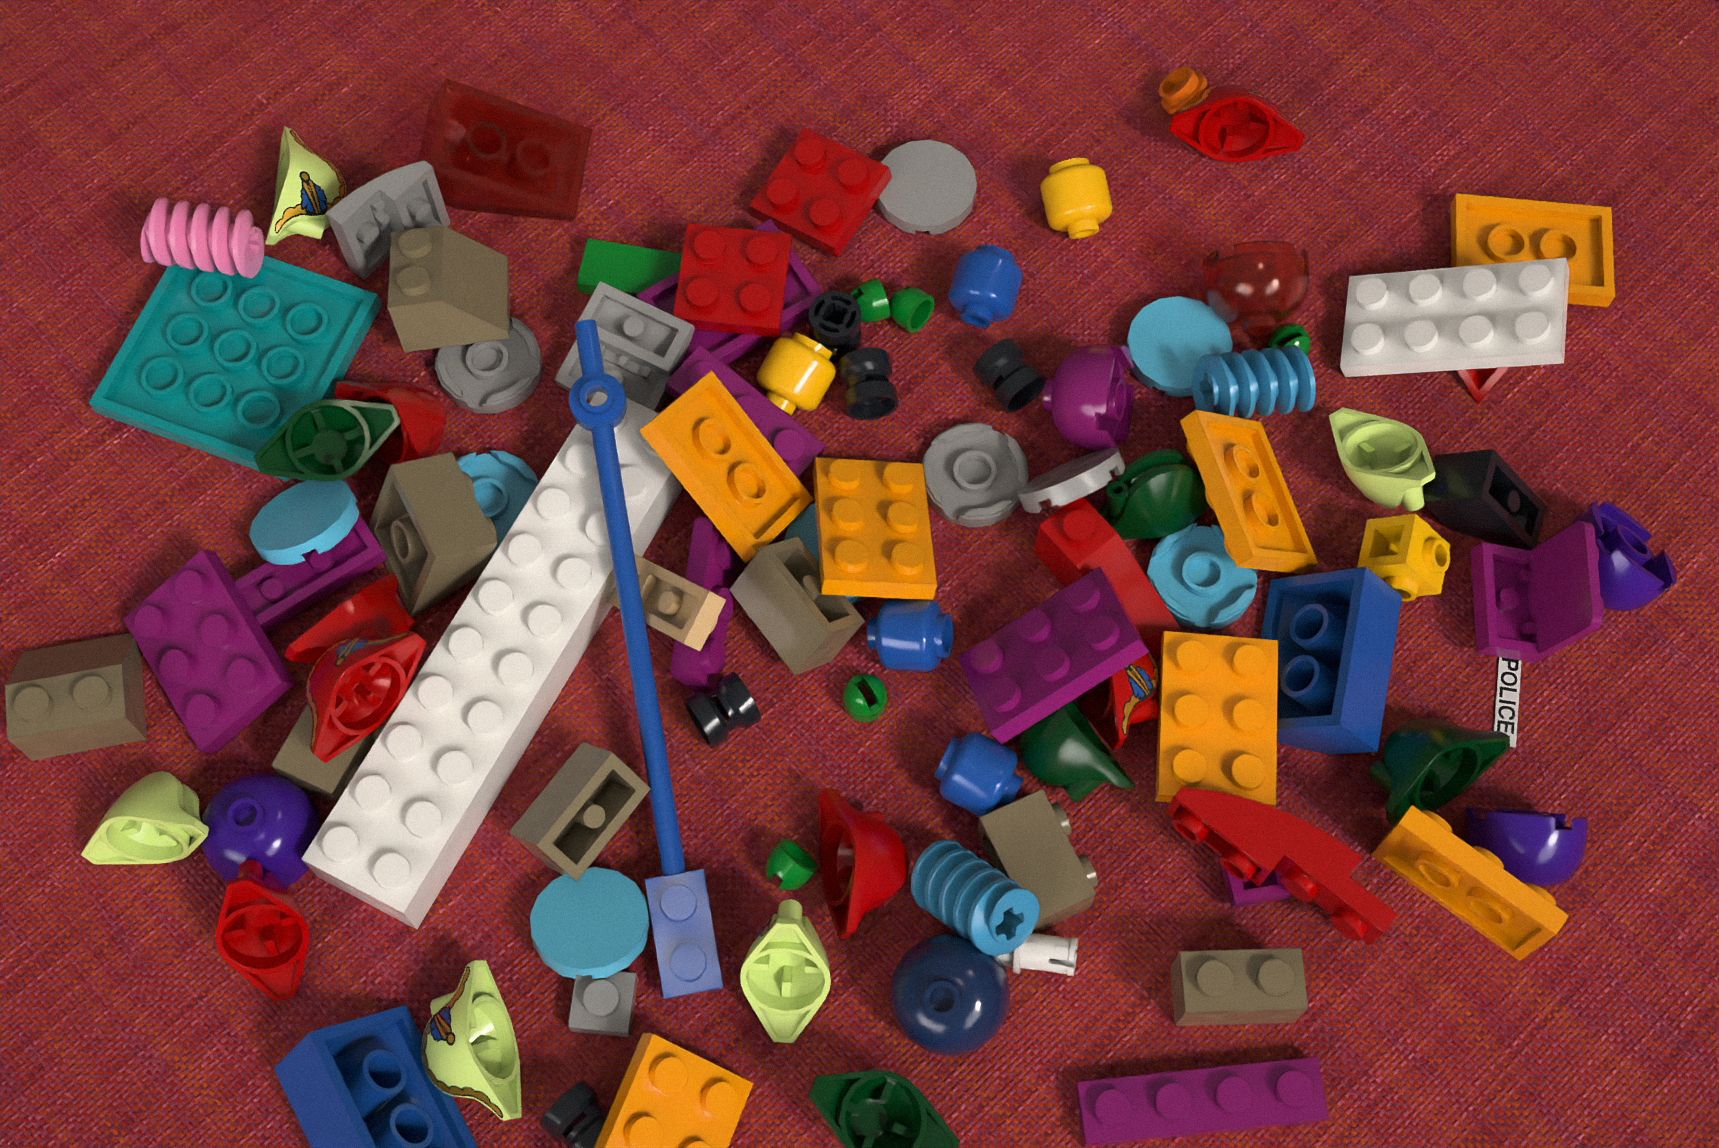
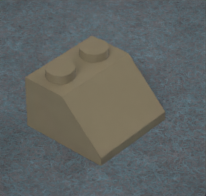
M444 225L391 232L388 310L403 351L411 352L510 339V264L508 257Z
M452 452L390 465L368 524L369 530L387 556L384 563L389 573H393L398 578L396 588L411 617L422 614L481 575L498 543L496 529L492 520L484 516L474 497V486L470 476L466 472L461 471Z
M131 633L23 652L5 684L7 740L32 761L147 740L141 649Z

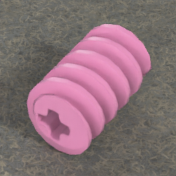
M159 197L146 217L140 239L141 254L144 262L152 263L157 261L159 264L170 267L178 264L179 267L191 270L198 267L200 270L210 273L219 270L220 273L229 276L240 273L241 276L252 279L259 272L264 259V234L260 228L253 225L252 213L246 209H242L238 213L235 223H233V215L228 207L221 206L213 220L212 210L208 204H199L192 216V208L189 202L185 200L178 201L172 212L169 199Z

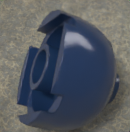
M945 933L925 938L904 953L893 972L889 998L895 1022L910 1041L929 1053L956 1056L976 1051L998 1033L1009 1014V978L1006 967L998 956L983 953L972 944L971 940L964 939L959 934Z

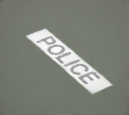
M1499 657L1494 731H1500L1509 735L1510 747L1516 748L1522 661Z

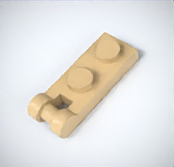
M634 554L645 623L679 642L701 651L708 635L717 624L718 616L726 599ZM614 587L607 603L620 609L617 588Z

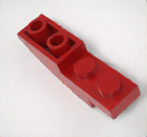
M1180 788L1165 812L1173 818L1172 825L1183 837L1195 844L1203 842L1221 856L1219 858L1220 864L1232 876L1243 882H1248L1250 879L1260 887L1271 871H1276L1282 876L1281 882L1291 894L1304 902L1314 901L1331 915L1330 921L1332 925L1343 935L1354 941L1362 939L1368 945H1371L1386 931L1398 915L1348 876L1362 858L1360 855L1331 835L1280 809L1245 797L1218 791Z

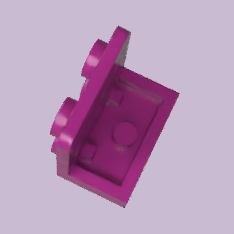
M1578 521L1531 551L1481 542L1470 549L1477 653L1536 663L1596 631L1601 626L1604 602L1600 593L1598 571L1599 548L1596 545L1595 529L1592 523Z

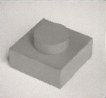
M619 971L609 977L592 979V975L581 976L576 974L577 979H575L568 1023L569 1030L571 1032L630 1037L638 983L637 974Z

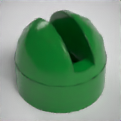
M878 278L861 282L852 288L849 295L854 297L860 305L862 313L861 322L875 323L890 317L888 299Z
M909 286L893 293L889 300L890 316L897 325L910 333H915L931 317L935 305L934 298L916 287Z
M1292 322L1283 323L1271 332L1266 348L1275 347L1280 350L1281 348L1278 343L1292 338L1293 340L1286 343L1283 347L1295 345L1302 349L1306 356L1308 355L1311 345L1310 337L1301 325Z
M866 673L851 678L843 689L842 700L844 710L849 717L858 722H872L881 717L886 710L888 693L884 683L875 675ZM858 686H866L876 701L874 705L868 706Z
M781 839L766 860V877L770 880L776 874L783 880L778 889L792 891L806 884L817 871V865L812 857L799 845L788 839Z

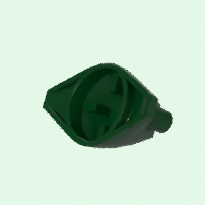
M342 399L318 400L296 411L254 455V459L261 474L314 482H334L351 476L362 468L401 421L394 405Z
M1164 449L1150 452L1129 464L1125 468L1124 473L1107 486V500L1098 512L1113 527L1122 540L1165 537L1185 529L1210 505L1205 497L1206 487L1198 467L1192 465L1183 453L1177 450Z
M1075 700L1070 701L1020 733L1019 747L1026 767L1043 782L1065 789L1066 793L1075 803H1078L1103 783L1116 785L1124 790H1130L1136 786L1098 737Z
M1420 718L1408 721L1397 727L1386 739L1383 748L1384 759L1376 761L1368 773L1369 777L1390 795L1386 803V820L1392 826L1395 825L1411 805L1420 811L1427 810L1433 812L1453 800L1510 749V736L1500 731L1468 729L1436 718Z
M872 1070L821 1075L813 1079L808 1092V1098L824 1119L832 1135L843 1148H958L960 1140L913 1083L899 1074L891 1071Z

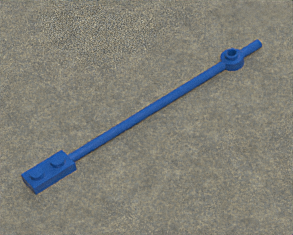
M590 319L581 320L574 324L582 377L573 384L570 390L569 406L575 421L582 428L592 433L648 786L651 788L649 793L663 874L661 877L645 879L663 997L668 999L723 989L724 987L704 869L686 872L614 434V428L620 424L626 414L627 401L620 382L604 372L596 321ZM594 392H602L607 395V400L600 406L589 405L587 399Z

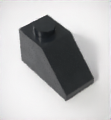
M1494 449L1435 455L1433 460L1435 478L1424 485V504L1450 530L1497 545L1530 551L1536 548L1546 505Z

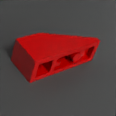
M1084 497L1066 504L1039 525L1034 554L1065 587H1068L1100 566L1114 586L1147 649L1157 661L1160 658L1163 632H1183V630L1113 527Z

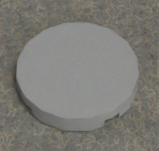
M930 139L909 141L893 149L881 161L882 164L889 167L892 179L877 199V206L887 221L902 231L916 234V230L922 232L929 231V235L943 234L959 226L971 213L977 191L975 170L966 156L951 145Z
M510 316V339L441 347L438 356L435 358V370L444 393L457 406L474 413L497 414L517 407L533 393L542 375L543 358L534 333L520 320Z
M983 423L958 424L939 433L931 442V447L926 451L922 461L927 501L932 510L948 522L969 528L991 526L1008 518L1021 504L1017 493L1021 487L1028 483L1029 478L1027 459L1017 441L1007 433L1003 435L998 431L992 430V426Z
M1118 448L1099 450L1076 458L1036 477L1021 487L1017 494L1025 511L1038 513L1042 510L1039 504L1041 501L1049 499L1051 506H1062L1106 486L1108 481L1113 479L1110 472L1122 475L1125 470V464Z

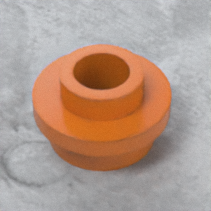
M1182 66L1172 71L1162 81L1158 90L1159 95L1162 97V107L1169 114H1173L1193 104L1207 88L1208 81L1200 71H1193L1189 66Z

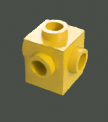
M1417 514L1368 519L1357 568L1367 567L1401 594V601H1413L1417 596L1441 594L1445 571L1450 564V544Z

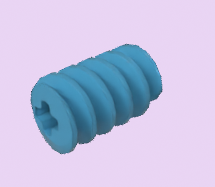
M1294 345L1282 347L1280 350L1275 347L1265 348L1260 352L1256 349L1245 350L1241 354L1236 351L1225 352L1221 356L1216 353L1205 354L1198 360L1194 369L1192 392L1197 410L1212 413L1215 410L1217 414L1232 417L1234 411H1236L1240 418H1250L1254 413V409L1260 416H1270L1274 411V407L1280 414H1289L1294 406L1299 412L1310 411L1315 401L1316 384L1308 357L1302 349Z
M944 839L932 843L922 852L914 865L911 875V893L915 902L964 939L971 940L972 944L983 953L993 956L1010 953L1021 946L1032 934L1038 922L1040 911L1037 897L1028 889L1022 888L1013 879L1007 878L998 869L990 866L985 860L978 859L975 854L968 849H964L958 842Z

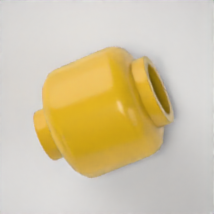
M1087 158L1068 159L1049 168L1050 174L1040 184L1049 226L1057 231L1068 232L1070 239L1085 238L1100 231L1098 224L1105 221L1112 213V202L1104 170L1099 166L1090 164Z
M795 332L792 339L788 337L778 338L757 373L758 383L768 391L765 397L789 416H792L796 408L803 411L815 410L835 377V366L829 360L832 352L816 341Z

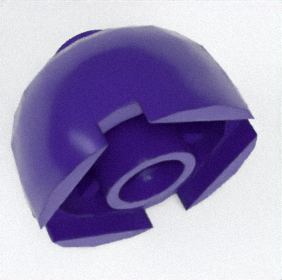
M1597 501L1592 502L1570 524L1571 526L1578 521L1592 523L1594 526L1596 545L1599 548L1598 571L1604 609L1620 612L1638 609L1659 597L1677 582V572L1664 549L1657 556H1654L1645 544V541L1652 535L1628 513L1612 503L1603 502L1598 507Z
M272 773L246 774L227 782L210 798L201 817V822L209 827L208 836L201 845L209 865L227 883H229L230 879L238 878V868L242 862L255 860L263 866V874L271 872L284 885L289 886L297 882L310 869L302 861V857L320 830L321 820L318 815L319 811L311 797L295 782Z
M1465 807V842L1471 847H1482L1496 855L1502 861L1503 869L1522 883H1532L1539 887L1561 884L1574 875L1583 860L1587 841L1588 818L1577 816L1572 818V827L1565 826L1566 814L1497 808V812L1485 811L1484 819L1481 818L1482 807Z

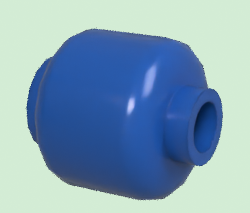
M979 245L975 250L968 251L960 256L949 289L948 299L952 307L961 313L960 318L965 323L985 328L989 327L991 322H1001L1011 316L1023 280V273L1014 262L1015 258L1009 251L994 245Z
M890 598L883 603L878 617H871L869 619L867 627L868 647L870 650H877L881 664L889 670L932 671L939 665L942 658L950 656L953 645L951 615L943 613L941 606L935 600Z
M969 732L962 739L953 736L933 777L940 780L939 792L943 798L980 817L993 812L998 804L1004 807L1012 803L1023 781L1021 776L1014 773L1017 765L1016 753L978 732Z

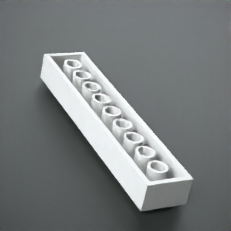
M596 392L589 405L600 406L604 404L607 400V395L602 392ZM626 398V414L620 424L614 428L633 550L634 554L642 557L684 486L639 432L643 426L659 413ZM578 423L575 425L302 857V861L318 878L416 930L613 606L607 603L614 587L616 588L591 431L585 430Z

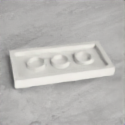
M1556 258L1349 276L1340 368L1344 376L1357 377L1564 363L1569 286L1567 259Z

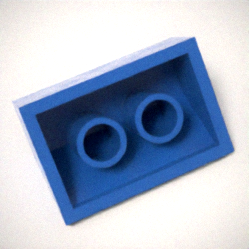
M1367 567L1271 580L1260 639L1278 640L1277 743L1327 755L1378 752L1402 595Z
M406 1005L309 1032L274 1067V1071L311 1148H478L453 1097L440 1091L426 1074L421 1052L423 1037Z

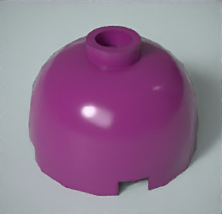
M1094 344L1081 347L1067 355L1059 364L1054 379H1047L1043 390L1044 409L1052 411L1054 425L1061 436L1079 448L1095 452L1108 448H1118L1120 451L1115 442H1125L1127 439L1133 412L1134 385H1126L1123 369H1133L1132 357L1129 348L1125 345Z

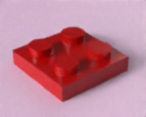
M804 127L755 196L749 208L753 217L763 222L771 219L779 230L792 234V236L838 258L892 179L888 166Z
M687 223L673 316L692 324L696 330L780 338L792 250V234Z

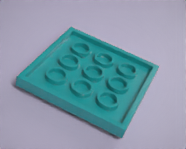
M265 255L259 272L252 279L245 278L240 273L229 276L220 273L219 270L210 273L202 271L198 267L190 270L179 267L178 264L171 267L168 266L90 399L89 405L97 414L259 471L254 455L296 411L312 402L333 398L336 382L342 381L382 303L376 293ZM273 476L287 482L290 479L287 477Z

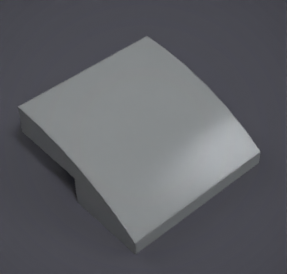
M425 160L405 165L369 181L344 197L326 212L349 269L363 280L390 256L391 232L443 225L448 227L451 224L433 166Z
M600 281L578 321L588 319L596 321L604 372L620 382L624 389L625 397L660 413L669 395L664 390L666 382L682 365L695 327L680 318ZM577 340L574 342L554 379L558 386L568 391L582 377ZM596 392L590 394L587 400L591 401Z

